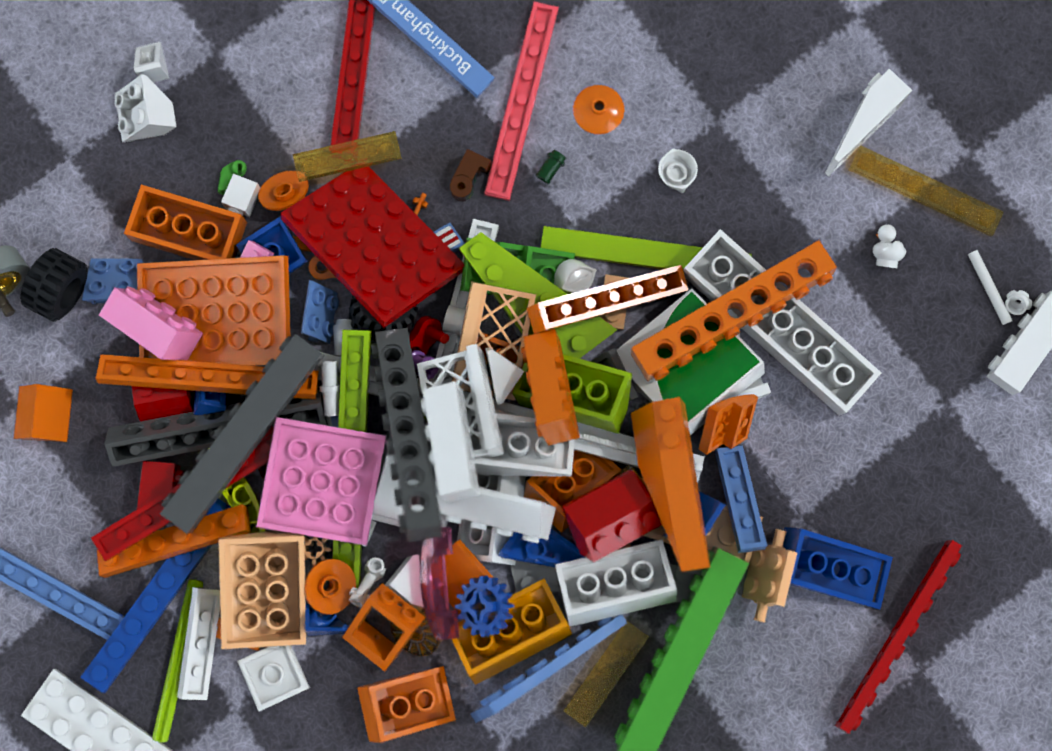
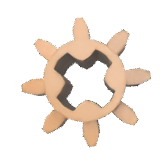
M304 536V541L306 542L304 544L305 561L309 558L312 559V566L317 564L318 559L326 560V552L333 551L332 548L326 547L325 543L329 539L323 538L319 540V537L314 536L313 539H309ZM317 541V546L322 547V550L317 552L316 557H314L313 552H309V546H314V542Z

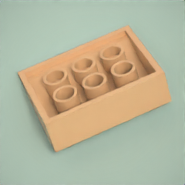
M271 530L219 538L221 649L305 645L304 535Z

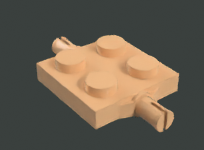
M775 529L772 545H767L765 550L752 552L742 597L757 603L753 620L765 623L768 607L774 605L785 607L797 557V552L783 548L786 531Z

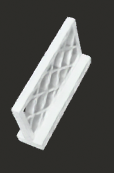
M477 344L466 346L465 351L418 363L417 368L423 399V389L428 388V385L431 387L441 385L447 374L456 378V383L460 387L462 383L470 387L471 393L465 401L466 410L470 409L476 415V419L469 428L470 437L472 434L479 437L482 447L473 451L474 459L487 455L492 457L503 455L485 356ZM465 359L466 368L461 376L450 371L456 361ZM437 367L442 372L435 383L427 380L425 370Z

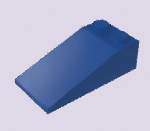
M784 528V531L787 533L783 548L797 552L790 582L791 586L881 610L893 557L801 528ZM882 560H884V565L882 569L875 602H872Z

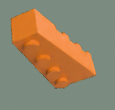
M551 329L524 336L525 347H521L524 363L528 364L526 378L532 390L530 398L536 416L535 425L539 438L543 437L548 446L580 438L561 342L556 330Z

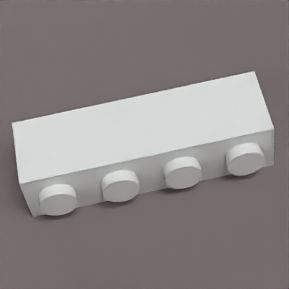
M1052 290L1046 294L1041 293L1032 304L1035 307L1032 314L1029 315L1027 313L1020 320L1017 326L1021 329L1017 335L1012 334L1002 346L1006 349L1001 357L995 356L987 367L991 371L986 377L1012 396L1022 391L1052 349Z
M455 381L423 389L424 399L421 400V407L428 419L425 433L432 446V452H429V459L432 468H435L436 472L434 482L437 495L447 503L480 495L463 389Z

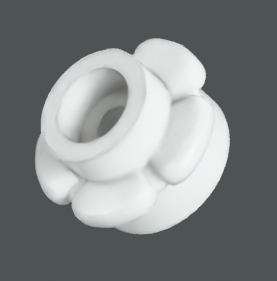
M1013 290L1006 296V309L1011 314L1021 315L1032 306V300L1029 299V294L1025 291L1019 290L1017 292Z

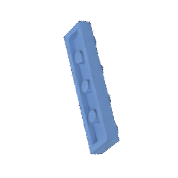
M743 445L736 446L733 449L729 447L717 448L715 456L738 553L765 550L767 543Z

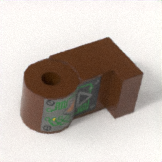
M469 149L466 150L450 183L451 194L457 201H467L473 196V185L480 172L488 173L491 168V160Z

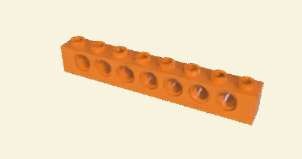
M820 240L633 346L631 348V356L647 382L653 378L655 381H658L670 373L669 369L676 365L683 367L693 360L692 356L701 351L705 354L717 346L716 342L723 338L726 340L732 339L740 333L739 329L748 324L749 327H752L764 319L763 315L772 311L774 314L787 306L786 302L795 297L796 300L803 298L810 292L809 289L817 284L821 287L829 283L833 279L832 275L837 266ZM798 270H808L811 273V277L804 278L800 276ZM783 282L787 285L788 290L780 291L774 284ZM759 295L764 298L765 303L761 305L755 304L751 297ZM732 308L738 309L742 316L733 318L728 314V310ZM714 322L718 325L719 329L711 332L705 328L704 324ZM684 335H690L695 339V343L685 345L680 338ZM665 348L672 353V356L663 359L658 356L657 351Z

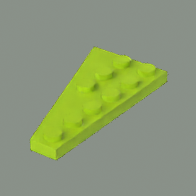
M482 232L458 248L486 285L536 294L534 304L568 295ZM491 292L499 305L504 302L499 293ZM503 294L506 300L512 297V295ZM517 297L509 303L517 316L527 310L529 299ZM507 305L502 308L510 320L515 318ZM523 316L522 318H520V321L522 322L523 325H524L525 316ZM599 316L554 328L560 338L563 354L579 359L617 331L616 328ZM516 321V322L513 323V324L515 325V327L518 329V331H519V332L521 333V335H522V330H523V329L521 328V326L519 325V323ZM531 322L528 335L534 334Z

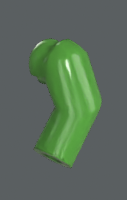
M236 160L221 170L217 191L219 194H225L233 174L241 177L245 174L246 164L242 160Z

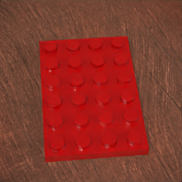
M364 161L359 162L281 212V220L383 328L460 275L464 268V263Z

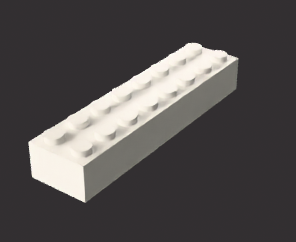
M721 229L683 269L685 278L711 302L766 271L765 268ZM780 282L774 284L780 291L788 290ZM759 295L751 297L755 304L761 305L765 303L764 298ZM795 297L787 301V306L777 313L773 314L770 311L763 315L764 319L752 327H749L747 324L742 327L749 336L839 416L847 413L881 375V372L802 301L796 300ZM732 308L728 310V314L733 318L742 316L738 309Z

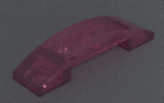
M442 527L441 537L424 539L421 552L420 588L422 602L428 624L436 640L459 638L457 610H449L445 555L453 554L451 527Z

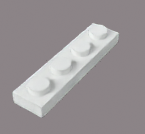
M193 587L177 698L207 700L220 612L219 589Z

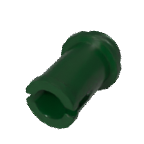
M553 150L551 153L548 152L547 160L538 173L535 174L538 179L548 185L560 166L563 167L565 165L566 157L556 150Z

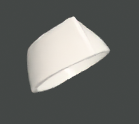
M671 149L660 160L658 170L661 179L667 186L684 193L695 180L698 168L691 154L686 151Z
M576 259L565 260L556 269L554 285L568 295L588 290L594 281L597 270Z

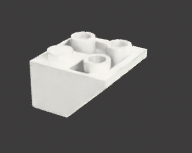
M141 74L115 93V106L117 107L119 117L118 128L121 132L122 142L165 135L176 128L172 101L146 75Z

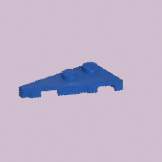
M552 529L550 530L548 540L539 538L538 543L523 540V534L514 532L498 554L501 558L555 568L556 564L585 558L579 553L577 546Z

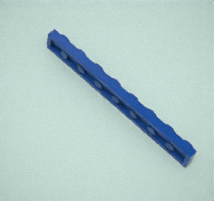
M217 499L206 515L231 507ZM212 545L165 560L80 678L100 692H107Z

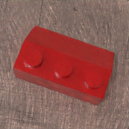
M632 469L561 506L579 553L592 562L600 560L662 525L649 491Z

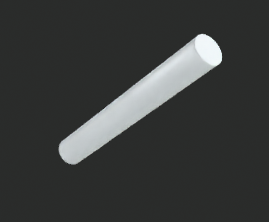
M978 250L969 253L970 261L1002 325L1013 321Z

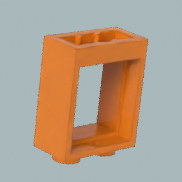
M382 583L369 596L342 638L385 672L402 652L426 617ZM373 607L404 631L396 645L365 621Z

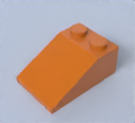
M574 450L571 477L532 476L526 481L523 497L556 507L552 525L562 533L569 525L561 506L617 477L622 469L612 460Z
M444 666L357 687L369 742L382 743L456 720Z

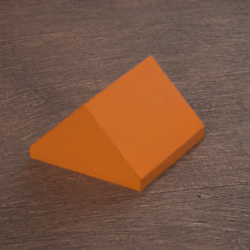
M41 384L19 386L14 439L67 442L73 390Z

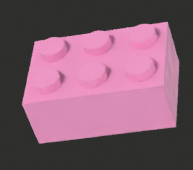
M129 286L126 289L114 287L99 314L100 317L160 359L188 360L203 334L195 328L197 324L186 317H179L175 314V308L164 302L159 303L154 299L155 295L144 288L136 290Z

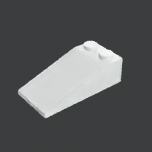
M890 69L883 75L880 73L876 74L868 83L869 86L862 92L864 98L859 104L825 172L826 175L830 176L901 107L912 92V89Z
M467 410L466 413L468 425L470 428V426L476 419L475 412H473L472 410ZM496 413L503 455L495 457L487 455L474 459L476 474L571 477L575 439L548 446L545 439L538 436L535 425L536 418ZM472 434L471 443L473 451L481 449L480 438Z

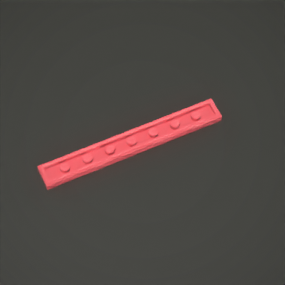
M533 2L484 192L485 196L510 201L559 7Z

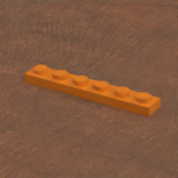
M241 504L206 515L192 533L187 534L176 525L156 531L108 561H104L97 550L99 576L107 578L219 543V538L251 533L248 507Z

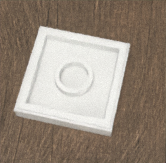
M292 645L266 647L237 661L258 711H262L310 688Z

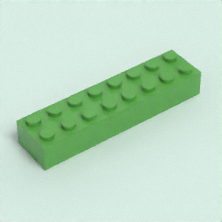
M713 546L712 550H708L710 568L702 569L700 575L694 574L688 586V589L691 590L687 600H681L676 610V614L679 617L675 625L669 624L663 637L666 643L663 649L658 648L651 661L654 667L651 673H645L639 685L641 694L638 699H632L627 709L629 718L626 724L621 722L615 733L614 738H616L615 742L618 751L658 750L749 563Z

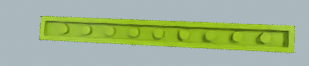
M342 330L338 428L367 432L371 331ZM333 540V559L345 562L352 569L356 579V588L358 589L361 581L362 544Z

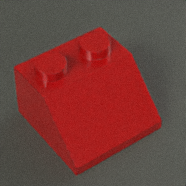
M131 386L133 402L140 422L194 411L193 390Z

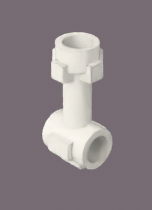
M372 558L367 561L364 568L366 571L364 579L358 589L354 587L351 589L349 601L354 606L362 608L370 596L368 592L374 581L380 580L385 575L384 562L380 558Z

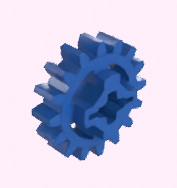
M479 576V578L469 579L470 584H463L461 586L464 593L457 594L456 596L461 600V604L455 605L456 609L461 610V614L457 616V619L465 620L463 629L472 628L471 635L480 634L481 637H488L490 634H500L499 629L508 627L505 619L513 618L508 613V609L514 607V604L508 603L512 593H505L504 590L507 585L505 583L498 584V578Z

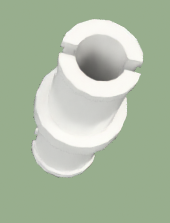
M337 360L320 362L322 370L320 392H323L324 416L339 415L340 385L338 382Z

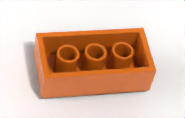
M141 185L124 235L132 242L192 260L227 259L236 257L238 251L236 244L242 240L247 221L239 213Z

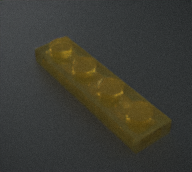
M395 131L293 154L299 182L402 159Z
M627 621V624L620 628L563 711L581 725L587 727L649 636Z

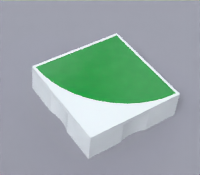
M693 288L616 350L626 372L632 373V384L635 390L650 402L677 397L682 399L686 406L690 435L705 424L710 406L722 400L738 396L765 373L764 361L736 335L729 340L725 338L716 342L717 346L705 354L700 351L693 355V360L685 366L679 367L676 365L669 369L670 373L658 381H655L653 378L647 382L631 356V348L707 305ZM714 322L704 324L708 331L714 332L719 329L718 325ZM684 335L680 338L685 345L695 343V339L690 335ZM663 348L657 351L660 358L667 359L672 356L668 349Z

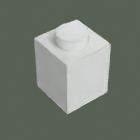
M233 174L221 203L229 211L250 217L261 187L257 182Z

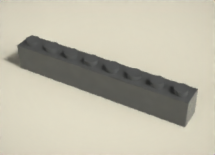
M295 334L292 338L288 336L279 348L282 352L276 360L272 358L266 364L262 371L265 373L259 382L254 381L246 391L248 397L244 403H238L229 414L231 420L225 427L221 425L212 437L215 440L209 449L205 447L195 459L198 464L192 472L187 470L178 482L181 485L175 494L171 492L163 501L161 506L164 509L160 514L185 533H192L276 422V417L279 418L323 359L324 355Z

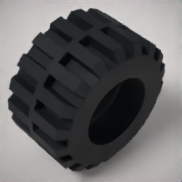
M57 248L49 249L34 262L28 271L21 289V304L50 321L56 322L62 319L72 310L82 295L87 279V265Z
M352 295L349 319H351L353 329L371 331V341H375V332L408 328L409 334L411 328H413L419 304L383 328Z

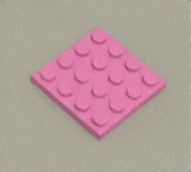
M276 417L256 527L367 545L386 436Z

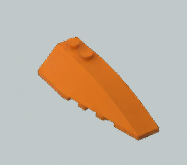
M680 397L651 402L631 412L639 469L681 571L686 572L710 568L685 403Z

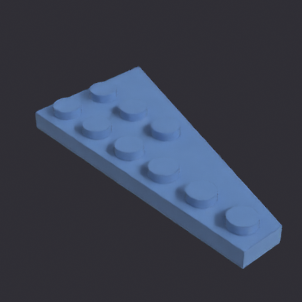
M623 615L600 620L597 622L598 629L593 632L587 629L575 637L578 641L571 647L568 643L554 652L556 657L550 661H547L545 658L539 663L537 662L524 671L527 675L526 677L524 674L517 678L515 677L502 686L505 691L502 692L499 689L481 700L482 706L470 713L474 721L477 723L495 715L627 624Z

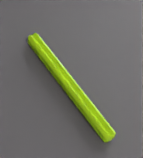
M189 579L152 736V739L156 742L165 743L169 738L178 699L177 695L193 587L203 588V582L200 580Z

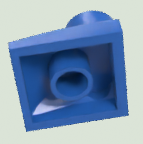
M278 217L236 244L241 254L248 240L272 251L274 253L273 256H288L289 274L308 262L288 227L281 220V217Z

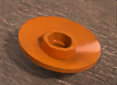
M593 85L582 90L576 97L573 105L574 118L583 130L592 134H606L616 129L621 123L624 116V103L621 96L614 89L604 85ZM600 103L604 106V108L602 110H596L594 106Z
M297 171L278 173L270 177L261 186L258 199L261 205L268 210L280 211L288 209L305 197L309 188L308 180L305 175Z
M326 559L320 561L312 567L305 580L304 592L307 602L314 610L323 614H335L344 610L350 604L349 593L353 587L356 588L355 575L352 569L341 560ZM328 580L329 587L324 590V583Z

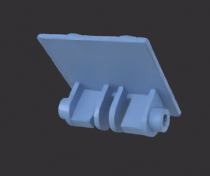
M91 259L82 300L96 305L97 303H106L114 287L126 289L129 286L137 290V264L143 263V259Z
M312 280L308 282L301 333L308 336V341L318 342L320 340L330 344L331 336H333V326L335 325V311L339 306L338 292Z

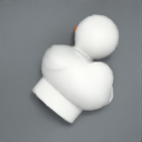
M889 224L883 225L879 228L878 234H876L881 242L873 247V254L877 258L876 265L897 268L898 261L904 258L906 250L900 241L891 243L896 237L895 228Z

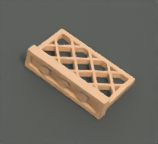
M471 281L457 353L465 351L466 346L473 344L480 346L486 343L488 347L492 348L488 340L502 332L509 345L498 353L503 354L512 347L517 355V360L514 364L521 368L523 362L521 347H525L523 337L528 335L530 318L527 310L517 316L509 303L517 297L529 299L527 307H530L535 303L536 294ZM487 291L499 293L504 302L490 310L485 303ZM503 294L512 295V297L506 300ZM507 305L515 318L501 327L493 314ZM485 307L488 313L482 317ZM491 316L499 329L485 337L480 330V325L483 320ZM525 316L524 325L520 321V318ZM517 321L523 329L522 335L511 342L504 329ZM480 334L483 339L477 343L478 335ZM520 342L519 350L517 351L514 345ZM465 359L455 362L453 373L461 376L466 368ZM452 377L451 382H457V379ZM462 383L461 388L463 391L471 392L470 387ZM514 387L506 399L515 401V397L512 394Z

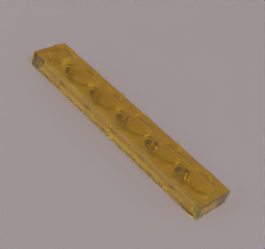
M861 145L849 167L851 172L989 236L994 235L1004 213L995 207Z

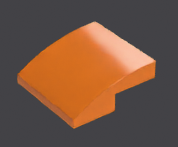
M755 394L735 396L710 406L698 450L708 455L722 444L733 449L746 440L758 396Z

